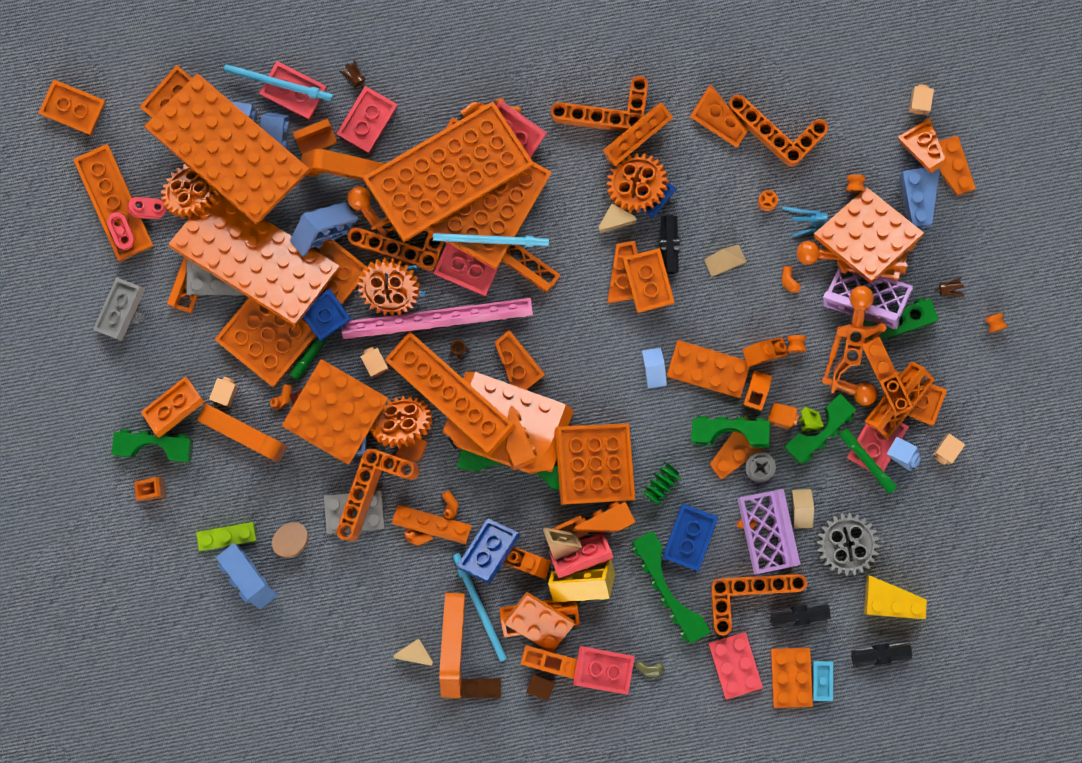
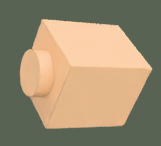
M923 84L915 86L911 94L909 113L928 115L931 111L934 89Z
M371 347L363 352L364 355L360 356L372 379L389 371L378 348L374 349Z
M223 377V380L217 378L209 400L230 408L238 388L237 385L233 384L235 380Z
M947 434L933 453L937 456L935 459L943 465L946 463L948 465L952 464L965 444L951 434Z

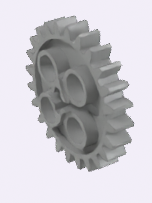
M841 513L839 520L836 516H833V523L827 520L826 524L828 527L821 526L824 533L817 534V536L822 538L821 541L816 542V544L821 545V548L816 551L823 553L819 559H826L823 564L824 566L831 564L830 571L837 568L838 575L842 570H844L845 576H848L849 571H851L852 575H856V569L863 573V566L869 569L868 562H875L872 555H878L874 548L880 547V545L875 544L879 537H873L877 530L869 529L872 523L865 525L866 518L859 521L858 514L852 518L851 513H848L847 518H845L843 513ZM844 527L847 530L848 542H852V546L849 547L853 558L852 562L849 560L848 548L843 546V543H846V537L843 532ZM852 528H857L860 531L858 538L851 536ZM834 531L839 532L841 535L839 542L832 540V533ZM857 547H862L864 550V555L861 558L855 555ZM839 550L845 554L843 561L836 559V552Z

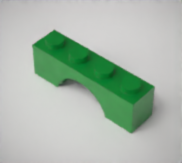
M841 393L824 408L827 415V423L820 434L805 436L798 433L783 447L798 464L802 462L806 464L813 457L811 453L816 448L820 451L827 444L825 440L830 435L834 437L841 431L840 425L844 422L848 424L855 417L853 413L856 409Z
M698 416L697 419L692 418L691 442L693 445L713 446L715 440L721 434L738 432L746 437L750 447L770 448L771 423L765 418H756L755 421H748L744 417H737L736 420H728L727 417L709 419L707 416Z
M120 429V432H114L111 452L113 456L135 458L141 448L155 444L165 450L168 460L191 463L194 440L188 439L189 435L177 434L176 438L169 437L170 434L165 433L158 438L157 436L150 435L151 432L139 431V434H132V430Z

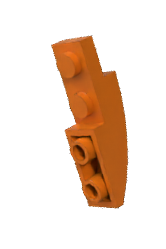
M880 337L862 344L861 346L895 416L913 409L914 407Z
M525 645L520 664L574 679L577 659Z

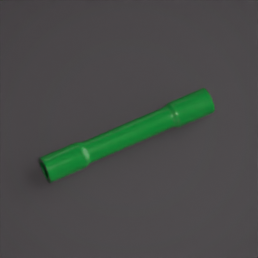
M329 337L322 342L316 338L289 375L299 381Z
M848 428L838 435L876 477L879 484L888 494L897 488V485L882 471Z

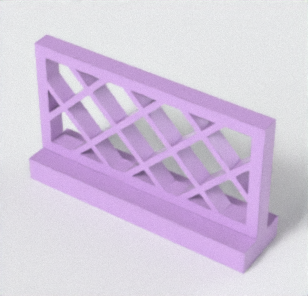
M838 268L829 290L824 294V307L853 316L854 307L849 301L852 290L848 291L845 284L855 281L857 286H861L858 279L862 278V276L851 272L852 277L843 280L841 271ZM881 276L872 284L862 285L868 288L873 286L876 291L874 298L879 297L882 303L877 306L871 305L866 309L864 320L876 324L884 322L886 327L897 330L900 317L911 295L913 286ZM885 283L889 288L879 292L876 285ZM839 286H843L845 290L842 294L833 293L834 289ZM900 288L907 290L905 295L898 298L894 292ZM891 292L894 299L884 302L882 295ZM897 303L899 310L897 313L889 311L887 306Z
M784 489L737 498L754 575L801 565ZM766 496H769L770 501L768 509L760 504ZM749 500L755 504L751 512L746 509L744 501ZM758 507L766 512L762 520L754 515ZM768 515L774 519L772 528L765 523ZM751 519L759 523L755 531L750 528L749 523ZM762 526L770 531L766 539L758 534ZM773 534L778 537L779 541L776 547L769 542ZM756 538L763 542L760 550L754 547L753 542ZM766 546L774 550L770 558L763 554ZM777 553L782 556L783 565H778L773 561ZM761 556L767 561L764 569L759 570L758 560Z

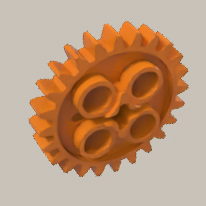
M638 153L635 154V158H632L629 154L627 161L623 159L622 164L618 163L616 165L617 169H610L613 175L607 176L610 181L606 183L609 188L607 192L611 195L610 198L612 202L615 201L614 203L617 207L621 205L622 210L628 207L629 213L633 209H636L637 213H639L640 208L647 212V206L653 209V203L660 204L658 198L665 197L662 191H668L666 186L669 183L666 178L668 176L667 172L664 171L665 168L663 165H660L658 159L654 161L652 155L647 159L645 153L641 158ZM635 171L632 175H627L628 172ZM648 174H653L650 178H645ZM625 188H630L627 192H622ZM648 191L646 195H640L642 192Z
M184 164L182 170L177 168L176 174L171 172L172 178H166L168 184L163 185L165 190L161 191L163 195L161 200L171 214H174L175 217L180 215L184 219L186 215L191 218L192 213L198 216L200 210L204 213V208L206 206L211 207L209 203L216 201L214 196L219 195V192Z
M384 258L382 263L379 259H376L375 264L370 262L369 266H365L359 276L358 285L360 286L358 291L362 292L360 298H366L364 304L370 303V310L374 307L377 308V314L381 310L384 316H386L387 312H390L391 316H394L395 312L401 315L402 311L407 313L409 307L413 308L414 303L417 302L420 290H418L420 283H416L418 276L412 277L414 270L407 271L408 265L402 267V261L395 264L394 258H392L391 262H388L386 258Z
M402 396L401 400L395 397L394 402L387 400L388 405H384L371 427L374 439H377L378 443H383L384 447L388 444L390 448H393L395 445L400 448L402 444L408 447L409 442L416 444L415 439L422 440L421 435L428 434L427 430L431 429L430 424L433 423L432 414L429 406L425 405L424 400L420 402L418 397L414 400L412 396L408 399Z

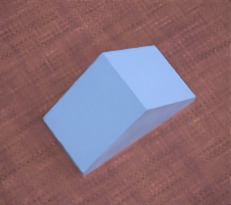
M661 348L643 350L642 356L648 389L667 386Z

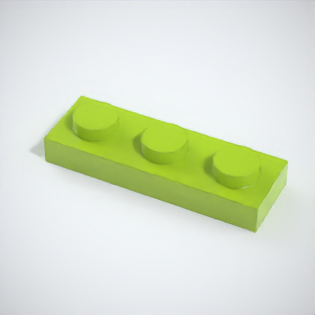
M254 522L196 532L199 551L227 547L233 543L238 545L257 541Z

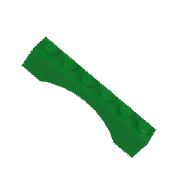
M461 449L457 468L479 472L488 467L505 464ZM554 465L552 472L540 471L535 473L551 489L560 491L557 465Z
M652 530L632 542L634 546L631 549L636 557H641L643 561L641 566L646 574L650 573L653 580L650 582L655 591L659 590L662 597L660 600L664 607L667 608L669 606L672 612L669 616L675 625L679 624L682 629L679 633L684 642L688 641L689 644H692L711 633L703 617L684 607L668 589L661 569L662 545L654 531Z

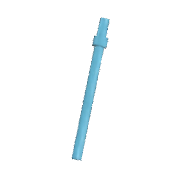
M227 64L224 66V72L309 95V98H320L332 102L334 94L320 91V88L305 87Z
M433 233V241L525 245V247L549 245V239L534 238V236L504 237Z
M460 553L452 556L456 565H458L462 559ZM458 568V575L460 578L462 577L500 662L506 660L505 652L470 575Z

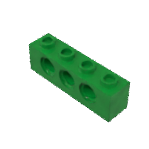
M923 297L913 301L914 305L907 307L906 304L900 317L901 325L898 326L897 330L886 327V330L881 332L878 337H880L881 341L936 323L939 319L932 300H925ZM896 307V311H893V312H894V313H897L898 310H899V307ZM912 310L917 311L919 319H912L910 312ZM864 320L863 326H874L875 323Z

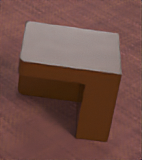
M533 674L526 693L548 701L555 682Z

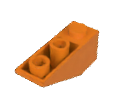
M511 405L508 419L516 427L506 437L505 454L512 471L534 463L537 452L534 445L529 444L527 439L529 434L526 427H522L520 423L522 418L518 409L515 410L513 405Z
M617 501L608 506L609 510L603 512L601 509L591 514L593 518L587 521L583 518L575 522L576 526L571 530L572 532L616 533L636 522L626 502L620 504Z
M513 547L503 564L546 579L552 561Z

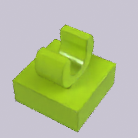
M808 407L801 410L802 417L799 419V423L805 424L801 428L802 431L810 432L812 429L820 431L824 428L818 411Z

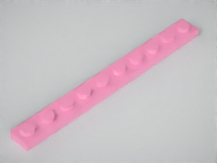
M531 298L352 320L342 327L343 339H354L357 337L532 316Z

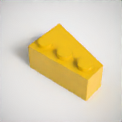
M612 559L593 565L588 569L574 572L566 577L558 578L556 571L551 572L548 585L553 602L610 599L615 579Z
M870 575L866 576L865 615L926 619L927 599Z

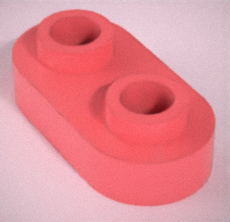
M134 197L127 205L129 214L138 218L160 219L166 212V208L163 205L164 202L160 199ZM135 204H140L141 208H137ZM154 206H158L160 210H156Z
M121 213L111 214L108 217L107 224L115 244L122 250L132 248L135 238L127 218ZM118 220L121 221L120 226L115 225ZM124 238H128V242L126 244H123Z

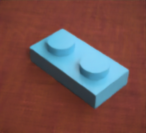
M813 661V701H833L832 661Z

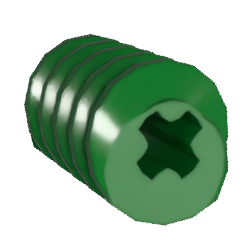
M664 462L666 468H659L662 474H654L657 480H649L652 486H644L647 492L640 491L653 503L660 505L662 502L659 498H667L664 492H672L669 486H677L674 479L682 480L679 472L667 462Z

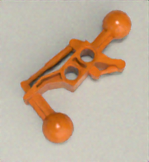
M356 186L348 192L347 201L349 206L355 210H361L371 225V228H369L371 231L377 229L380 235L386 236L387 233L394 230L393 226L384 230L382 226L391 222L387 217L380 220L370 205L371 194L366 188Z
M804 241L797 248L796 255L802 264L811 265L818 261V259L837 260V266H839L841 273H857L829 249L819 248L815 242ZM916 244L880 276L898 281L900 275H905L908 252L913 250Z
M858 286L851 291L849 301L854 307L852 324L837 328V334L822 382L831 386V393H834L835 390L854 396L858 404L869 406L878 397L877 388L873 384L863 382L855 385L839 379L841 374L850 366L860 365L863 351L861 345L878 337L881 332L886 330L884 322H880L875 326H863L865 311L873 304L874 294L868 287ZM853 332L861 334L859 339H852L850 335ZM841 337H846L843 356L834 367L832 379L828 378ZM854 350L858 355L855 358H850L847 356V353Z

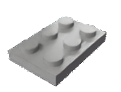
M186 258V295L244 296L238 290Z
M116 278L93 330L122 341L145 288Z
M381 490L374 492L361 531L385 529ZM364 492L358 494L359 500L363 498ZM349 493L324 496L327 534L337 533V527ZM356 509L352 512V518L357 516ZM350 527L346 529L345 533L351 532Z

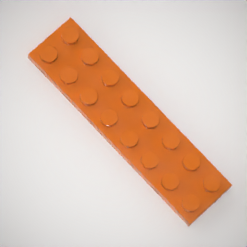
M411 332L386 357L385 361L489 455L516 427L515 424Z

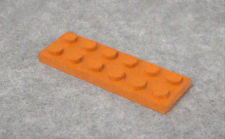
M105 144L74 158L73 161L117 260L121 262L154 247L142 218L133 217L127 210V205L132 199V195L110 146ZM113 213H121L128 220L135 238L133 247L128 250H122L115 244L109 230L107 220ZM118 220L115 225L120 226L121 221ZM128 238L123 239V244H126Z

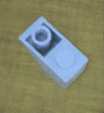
M896 436L887 453L888 457L905 469L912 471L913 467L917 468L921 461L919 450L916 446Z

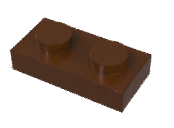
M462 678V698H501V678Z

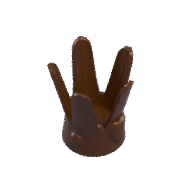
M355 60L351 66L349 64L345 65L348 72L339 71L352 83L354 88L360 85L364 88L362 83L366 78L360 73Z
M962 277L949 282H939V289L934 291H940L941 297L948 295L964 297L962 292L952 291L964 287L960 281H957Z
M455 340L450 345V356L457 355L460 360L464 359V352L470 351L465 346L463 340Z

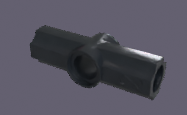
M674 215L661 216L660 250L667 274H677L679 270L678 253L680 252L677 216Z
M828 603L773 611L770 612V619L774 629L831 619Z
M910 642L877 644L868 648L851 650V659L854 667L869 664L892 663L891 661L912 659V649Z

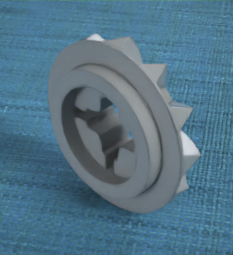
M757 452L754 455H750V458L746 461L745 471L747 476L754 482H766L775 473V461L766 452ZM756 462L760 464L764 463V465L762 466L764 468L763 470L765 471L764 473L759 469L756 471Z

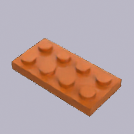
M677 340L666 377L740 399L749 367L746 360Z

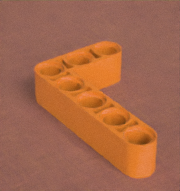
M636 76L632 79L627 111L557 102L551 107V118L554 122L560 124L625 132L631 127L629 124L630 120L635 119L638 121L644 116L648 81L643 76ZM636 83H642L644 85V88L642 90H637L634 87V85ZM634 101H639L642 104V106L640 108H634L632 106V103ZM557 109H561L564 111V114L558 117L554 112ZM575 112H581L583 114V117L580 119H575L573 117V114ZM595 114H598L602 117V119L598 122H595L592 120L591 117ZM612 117H618L620 119V123L613 124L611 123L610 119Z
M734 95L729 101L728 106L743 125L789 167L798 165L824 138L828 131L826 121L817 119L792 142L742 95ZM736 101L740 102L742 104V108L736 109L733 107L732 103ZM752 114L756 117V120L750 122L746 119V116ZM815 126H820V127H822L823 132H822V133H817V132H815L814 127H815ZM766 127L770 133L767 135L762 134L760 128ZM807 139L810 142V146L804 147L801 144V140ZM781 140L784 146L776 147L774 141ZM795 153L797 160H790L788 154Z
M314 149L301 156V162L310 170L306 176L310 177L329 173L364 181L363 176L385 164L324 149Z
M356 227L352 228L347 236L351 245L356 248L389 259L394 258L395 261H402V263L410 266L417 265V268L425 271L435 270L446 243L445 241H440L438 247L432 248L430 242L433 240V235L428 233L424 247L421 249ZM361 234L362 238L360 241H352L353 235ZM374 239L380 241L379 246L376 248L370 247V243ZM392 245L398 247L397 252L394 254L388 253V248ZM410 251L416 253L415 258L412 260L406 258V254ZM427 257L434 259L433 264L430 266L424 264V260Z
M206 403L197 418V421L278 463L288 447L280 441Z
M375 449L366 450L362 456L339 521L337 536L342 540L350 542L358 539L382 471L408 480H414L419 476V467L415 463ZM376 454L377 459L372 463L371 457ZM391 460H393L394 466L391 469H389L388 464ZM411 466V473L406 475V468ZM370 473V479L365 481V475ZM361 491H363L364 496L361 500H359L358 494ZM356 509L357 516L352 518V512ZM350 527L351 533L346 537V529Z
M795 574L714 580L710 588L714 631L718 635H727L731 631L730 596L801 592L807 587L806 578ZM795 578L802 580V586L799 589L794 588L792 584ZM775 579H780L783 582V587L780 590H776L773 587ZM756 580H761L764 584L761 591L755 590L753 586ZM737 581H741L744 584V589L741 592H737L734 589V584ZM717 582H722L725 585L724 592H716L715 584ZM720 601L726 604V610L722 613L716 610V604ZM720 621L727 623L728 627L725 632H720L717 629V624Z
M445 593L439 673L441 698H461V655L465 593Z

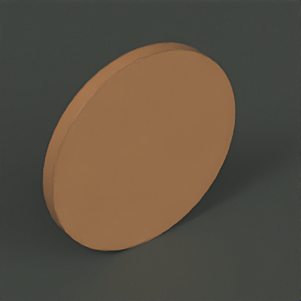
M297 522L287 523L280 527L272 539L274 552L283 558H291L301 553L308 542L307 529Z

